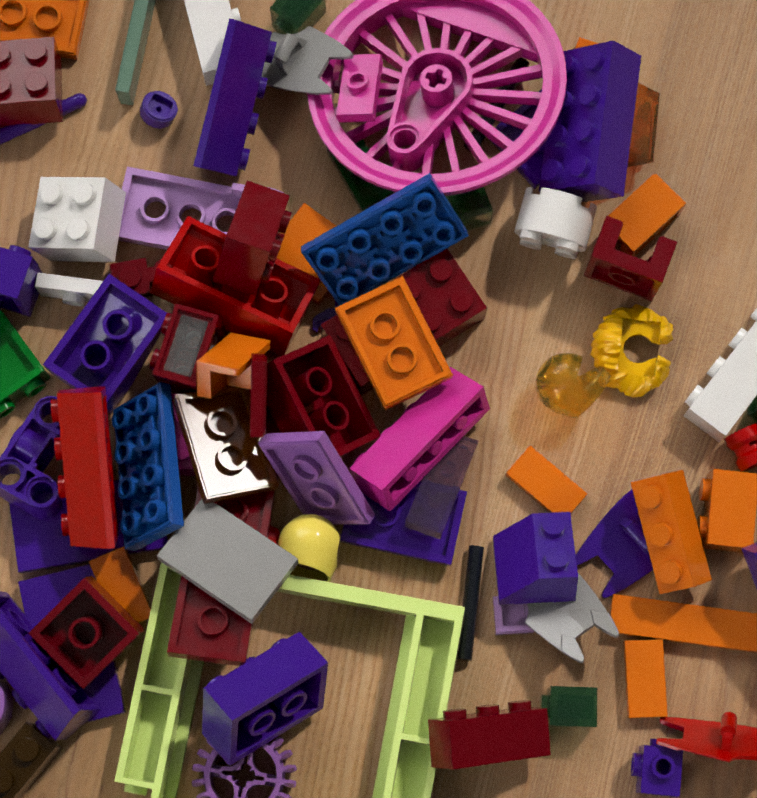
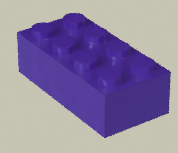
M615 41L563 51L567 72L566 96L558 121L545 141L539 192L541 187L555 189L583 198L582 202L624 197L641 55Z

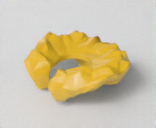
M635 304L632 308H616L612 310L611 314L603 316L604 321L598 325V329L592 334L594 339L591 343L592 351L590 356L594 358V367L599 370L598 376L601 379H605V386L617 388L625 396L630 397L644 396L651 389L659 387L669 375L671 361L658 355L657 358L649 359L646 362L634 363L626 357L624 344L633 336H643L655 345L668 344L673 340L671 334L674 330L673 325L668 322L665 316H660L650 308Z

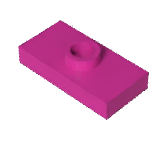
M381 54L354 55L352 59H344L336 113L339 123L375 122L383 67Z

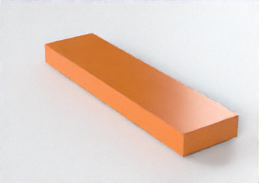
M612 594L610 616L620 635L663 639L664 641L757 653V613Z

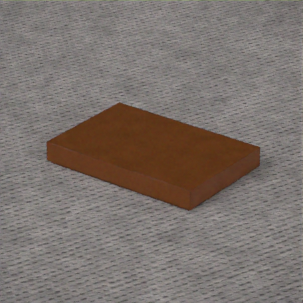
M230 385L225 386L211 399L197 396V391L176 394L174 396L173 403L204 504L274 491L278 488L279 483L275 470L258 444L261 437H250L249 389Z

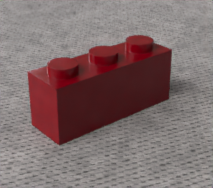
M530 700L508 702V709L499 710V705L497 704L476 706V713L467 714L466 709L443 710L442 718L428 719L431 767L455 770L551 755L547 708L532 707Z

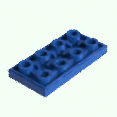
M429 173L301 246V253L340 306L372 291L467 238L469 235L464 224Z
M162 382L113 410L112 425L115 428L116 438L115 460L118 463L119 475L118 496L121 500L122 512L120 528L124 537V547L126 550L137 551L184 526L171 385Z

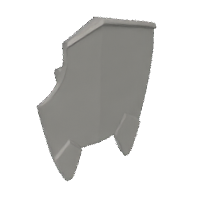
M311 26L295 34L287 33L285 35L273 32L270 40L277 42L272 64L264 63L261 76L268 78L266 86L315 95H330L333 93V90L320 79L330 59H352L354 55L343 44Z
M579 573L576 601L527 603L528 615L525 624L563 654L579 663H584V655L576 639L594 626L614 638L619 637V631L612 617Z

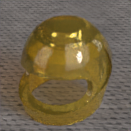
M558 353L549 357L540 366L535 379L536 392L543 405L553 412L576 418L583 414L600 396L609 382L610 373L603 366H599L582 375H577L582 363V356L573 353Z

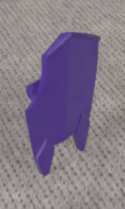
M632 489L608 511L576 554L577 565L598 556L613 572L602 592L603 598L620 592L653 570Z

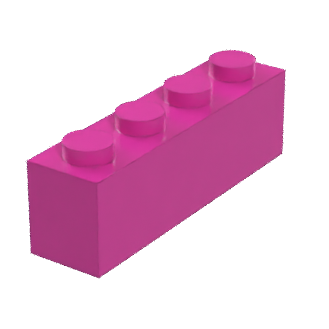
M450 367L453 374L452 379L427 390L416 402L411 403L405 410V413L391 427L385 429L380 438L365 453L359 455L354 464L349 468L361 492L389 511L490 410L484 387Z

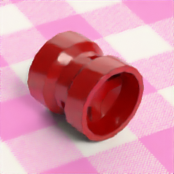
M757 423L724 438L728 449L734 451L737 457L735 464L740 472H746L757 467Z

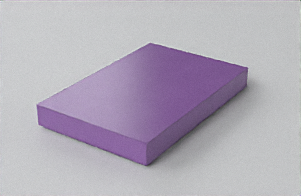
M325 431L268 433L261 437L258 442L260 448L303 515H320L331 521L333 525L371 523L375 513Z

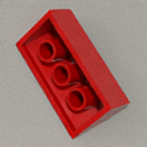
M187 216L156 268L150 293L174 305L177 303L219 315L226 330L236 334L270 340L269 351L280 356L285 355L303 321L321 280L276 258L268 284L260 282L256 296L217 283L213 279L227 234Z
M106 386L59 390L57 392V399H51L52 422H59L60 437L54 438L56 461L63 460L64 475L58 476L59 498H66L67 513L61 514L62 535L69 536L70 546L115 548L119 535Z

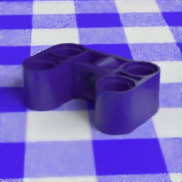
M56 396L43 397L35 404L22 426L11 437L7 448L0 457V497L42 520L55 517L62 507V498H59L56 481L43 473L55 456L54 438L60 437L59 422L46 423L43 421L47 415L51 414V399H57ZM9 474L20 476V479L13 485L2 484L3 479ZM41 492L53 494L52 498L46 503L34 501L35 497Z

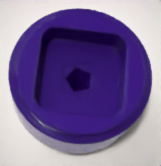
M152 91L144 97L139 111L141 118L146 124L153 128L162 129L173 123L178 107L176 101L169 94L162 91Z

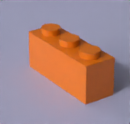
M674 471L631 482L659 594L692 588L712 581L684 471Z

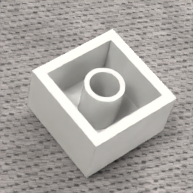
M40 177L28 247L50 261L115 262L126 192L105 177Z

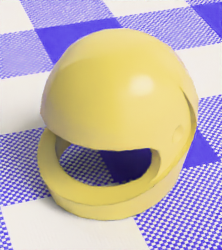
M304 514L294 518L282 529L278 545L297 557L298 565L308 566L319 571L296 566L290 575L330 582L337 567V554L340 543L337 528L331 521L316 514Z

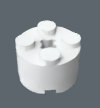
M528 187L525 190L514 233L520 236L519 244L522 246L540 250L543 244L556 248L555 254L576 259L578 252L586 250L597 206L591 202L588 209L581 205L583 198L567 192L541 187L540 194H533V187Z

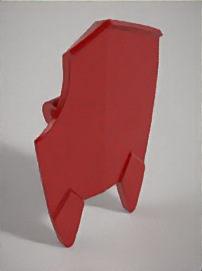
M725 712L722 715L721 722L677 717H660L659 719L660 724L682 731L683 738H657V745L677 751L684 750L725 762L742 759L757 761V728L737 724V716L733 712Z

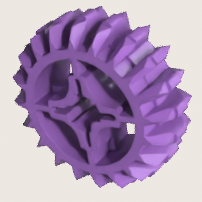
M281 737L276 738L272 744L268 742L261 746L272 757L276 767V775L260 772L255 765V751L248 754L247 765L252 767L249 772L254 771L255 776L264 777V780L254 779V781H247L241 796L242 787L238 785L240 780H235V776L226 775L225 772L241 771L244 765H246L247 756L240 759L233 766H219L215 764L220 754L215 749L211 753L199 749L197 755L207 759L205 766L193 764L192 770L204 772L203 779L193 780L192 786H205L206 792L198 794L196 798H221L215 789L213 777L224 778L232 783L234 787L233 798H248L250 790L257 785L274 787L268 798H292L290 795L282 792L284 786L295 788L297 784L294 780H285V773L297 771L296 765L284 766L283 760L293 755L292 751L285 750L280 754L276 749L284 742ZM206 739L207 743H208L212 748H214V747L209 743V741Z

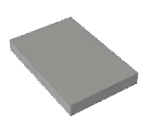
M202 499L184 520V526L173 534L157 555L160 562L251 624L254 623L298 564L297 557L216 503L204 504Z

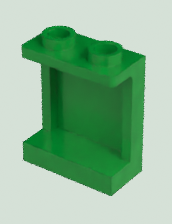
M0 309V419H2L16 408L14 404L25 396L30 398L40 393L46 387L45 382L51 377Z

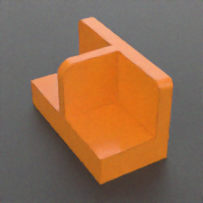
M653 174L608 215L623 222V227L618 237L622 242L619 251L634 257L682 213L686 202L657 174Z
M236 333L228 334L196 361L197 396L211 399L226 385L251 389V353L265 354L270 349V340Z

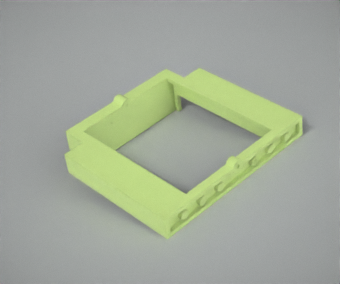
M162 562L159 568L114 782L125 784L124 792L146 796L149 788L152 789L151 798H176L204 661L168 657L167 648L181 575ZM289 575L277 592L406 615L372 798H432L437 768L431 767L428 719L442 718L443 710L448 709L465 607Z

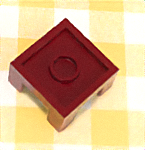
M606 216L583 276L652 302L663 283L677 241L664 236L659 237L653 255L649 257L648 261L614 249L622 230L623 222Z

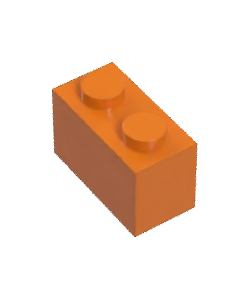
M712 469L707 474V479H701L699 500L705 501L704 516L699 515L697 520L704 549L743 553L741 548L754 544L757 473Z

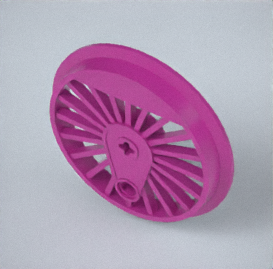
M355 0L336 17L324 34L343 44L352 53L360 43H363L376 54H381L385 61L400 71L397 72L382 67L381 79L390 83H380L379 96L388 97L378 98L376 113L389 111L376 117L375 122H366L345 133L336 116L337 107H334L335 93H340L341 80L338 79L344 66V59H330L326 70L320 77L333 90L332 94L315 95L307 93L314 126L329 152L349 171L378 187L397 192L425 175L431 174L434 151L445 140L452 172L431 175L443 194L451 196L470 192L500 180L527 162L540 149L554 129L563 108L567 86L566 61L563 48L554 28L544 14L530 0ZM404 16L418 21L424 47L423 51L417 53L396 19ZM387 25L408 56V62L371 34L380 27ZM427 25L442 30L440 48L432 49ZM451 33L462 36L454 51L449 49ZM472 40L479 42L480 44L464 58ZM493 48L503 51L493 56L492 58L476 65ZM520 57L538 63V65L487 75ZM543 78L542 92L490 89ZM485 102L535 105L538 107L531 119ZM477 114L524 131L513 142ZM463 119L502 148L503 151L488 159L463 122ZM389 126L387 133L366 153L355 145V143ZM455 128L479 163L478 165L460 170L451 134ZM405 145H411L410 148H406V149H402V148H401L402 146H405ZM387 150L392 167L377 161ZM422 166V172H421V173L412 172V171H415V170H417L418 168H420V167Z

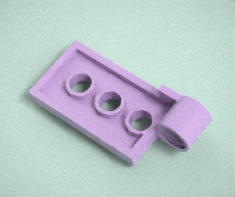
M127 166L122 186L126 196L118 240L167 250L183 225L181 221L183 212L191 208L201 212L200 222L219 230L216 225L222 216L230 215L234 217L245 185L233 183L231 187ZM152 202H161L166 206V209L162 216L151 218L145 213L147 206Z

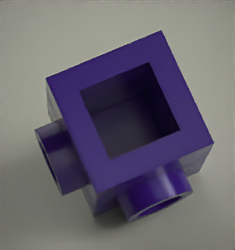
M650 739V746H639V753H633L631 760V776L637 777L636 793L680 797L683 750L677 751L657 745V739Z

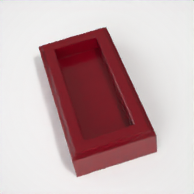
M251 353L250 437H264L266 435L267 356L265 354Z

